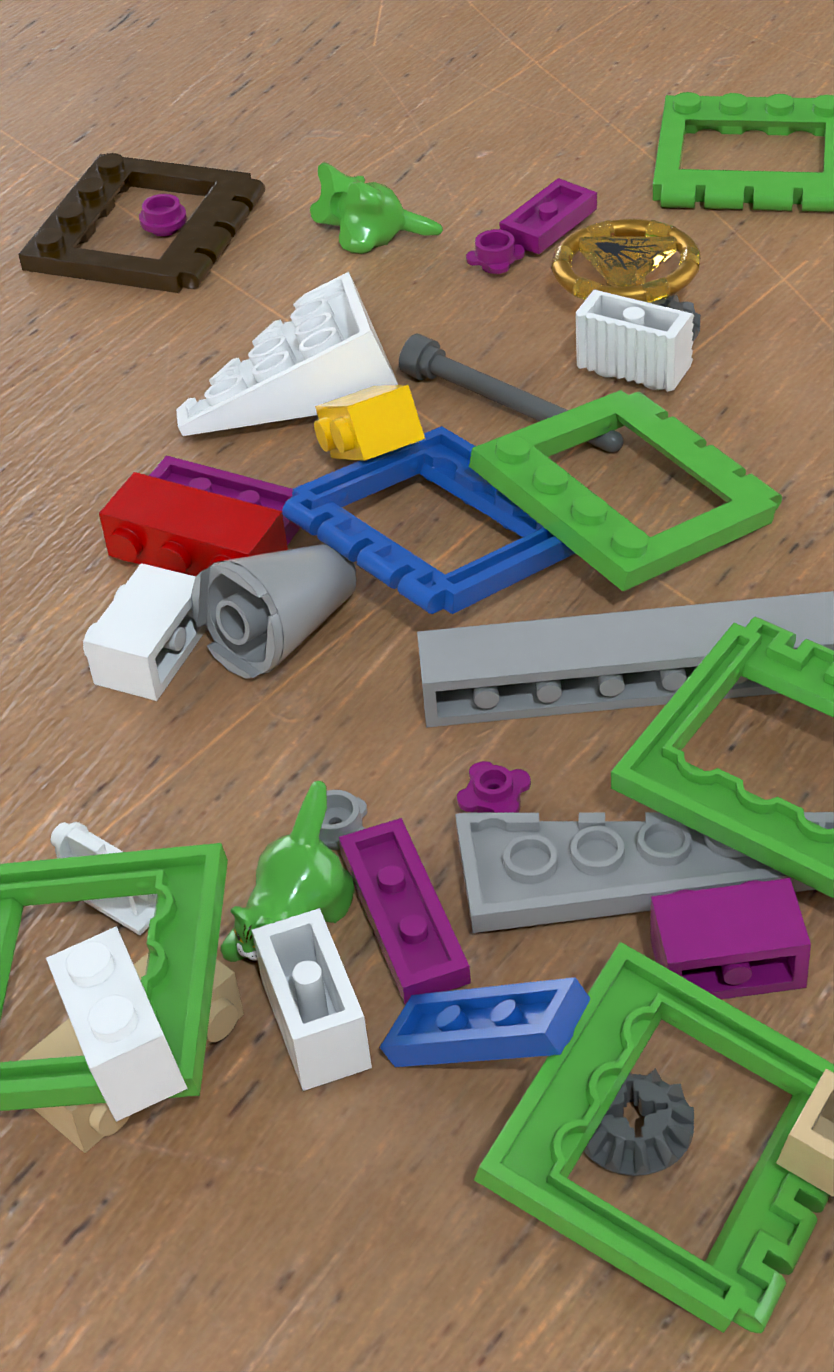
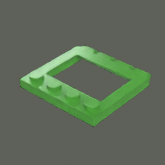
M692 92L666 95L653 179V201H661V207L695 208L696 202H704V209L743 210L744 203H753V210L792 211L793 204H802V211L834 212V95H820L816 98H792L786 94H774L769 97H746L739 93H729L723 96H699ZM712 129L719 131L721 134L742 135L746 131L759 130L767 135L788 136L796 131H806L814 136H824L823 172L681 169L685 134H696L700 130Z
M619 390L473 447L469 463L471 469L622 591H626L771 524L775 511L782 502L781 494L755 475H746L744 467L714 445L706 446L707 442L703 437L673 416L668 417L666 410L641 392L628 395ZM626 426L728 503L649 537L644 531L636 527L548 457L606 434L609 431Z
M756 616L750 620L746 627L733 623L611 771V789L834 898V828L826 829L807 820L804 816L803 808L780 797L765 800L746 791L742 779L719 768L704 771L686 762L684 752L681 751L741 676L834 718V650L809 639H805L797 649H794L793 647L796 642L795 633Z
M222 843L0 864V1020L24 906L157 894L154 917L150 919L146 943L149 949L146 972L141 977V982L188 1088L168 1098L200 1096L228 864ZM84 1055L0 1062V1111L106 1103Z
M620 942L588 992L591 999L574 1029L572 1039L564 1047L561 1055L548 1056L480 1164L474 1180L724 1333L733 1321L750 1332L762 1333L786 1287V1280L781 1274L790 1275L793 1272L817 1224L818 1219L813 1212H822L831 1196L776 1164L789 1133L825 1069L834 1073V1064ZM661 1020L792 1095L705 1261L568 1179Z

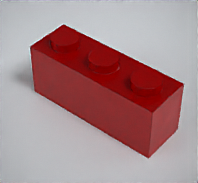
M133 472L99 512L109 556L139 565L142 563L195 577L218 561L288 550L282 511Z

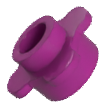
M500 229L487 230L476 237L475 250L469 251L466 254V261L472 266L480 265L487 273L501 274L509 270L511 263L525 256V249L523 246L515 244L514 236L510 232Z
M487 761L475 763L469 769L470 781L467 787L457 793V803L462 810L470 813H519L521 808L520 795L531 787V778L522 769L509 771L503 766L493 765Z

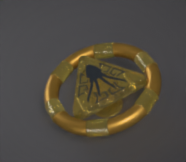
M645 219L606 220L585 226L563 240L554 251L551 269L557 282L574 297L586 300L593 290H598L652 303L669 298V296L685 288L699 272L701 254L696 243L675 226ZM580 251L606 279V285L575 274L572 270L574 255ZM676 251L679 252L680 262L677 270L665 278L646 282V276Z

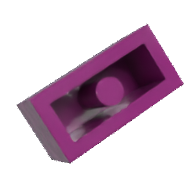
M791 878L770 881L753 880L740 885L695 891L679 890L671 894L651 896L650 941L655 961L719 999L807 988L811 942Z

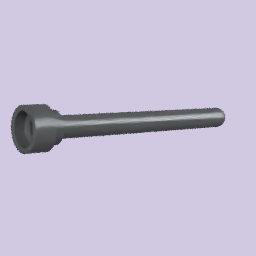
M416 333L405 342L399 356L401 372L416 379H434L438 376L538 421L568 411L565 408L447 358L445 351L440 348V344L437 341ZM612 430L586 442L614 453L622 448L624 440L619 432Z

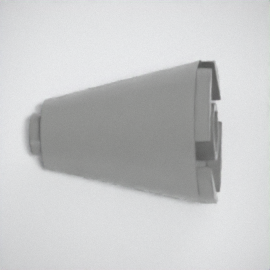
M326 544L218 561L195 577L191 593L193 617L197 628L205 624L207 625L215 641L207 645L213 657L228 671L243 678H254L259 674L268 673L278 666L353 594L356 588L355 565Z

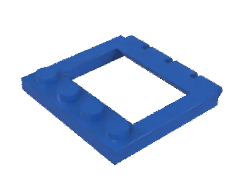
M443 426L424 433L425 439L365 461H357L293 488L292 497L286 501L282 509V514L285 518L309 534L317 535L321 542L333 548L352 562L357 561V565L390 588H398L399 594L429 614H434L442 609L450 614H454L575 554L574 551L469 467L471 450L476 446ZM417 474H421L426 480L434 482L460 498L465 504L473 506L499 522L504 528L517 533L523 538L448 574H443L342 507Z

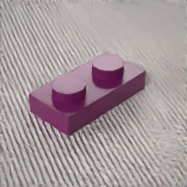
M558 178L499 222L500 230L510 232L514 236L515 244L523 246L526 251L540 254L597 210V192Z

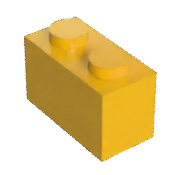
M409 385L372 386L315 406L319 418L314 422L315 433L320 446L325 452H330L331 458L365 461L425 439Z

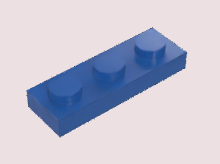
M576 977L411 995L380 1045V1049L394 1067L561 1055L564 1047L572 1039L574 1029L591 998Z

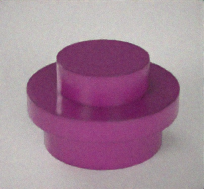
M157 194L147 198L142 203L139 220L141 227L145 231L156 236H169L176 233L186 223L187 214L186 209L180 204L176 196Z

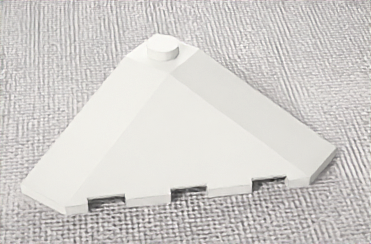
M347 272L305 293L293 304L296 310L290 316L292 321L283 324L281 320H276L252 341L254 348L248 354L250 359L241 362L239 358H234L209 379L212 386L204 394L206 399L197 402L195 398H188L176 409L177 423L181 434L187 436L317 415L315 409L317 405L372 386L398 385L350 273Z

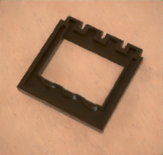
M117 153L100 154L18 255L22 270L180 293L183 288L196 289L230 243L231 238L234 237L244 223L249 212L258 203L265 192V186L260 180L251 179V173L122 157V155ZM130 187L206 196L160 259L75 248L78 244L89 241L96 232L95 221L107 217L116 206L114 197L119 193L127 192Z

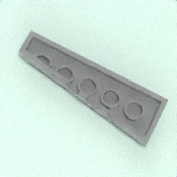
M605 812L579 813V821H539V813L455 814L473 933L650 911L651 896L671 894L679 890L695 891L740 885L753 880L770 881L791 878L659 812H645V821H605ZM804 812L807 820L826 829L834 828V812ZM791 878L795 892L815 890Z

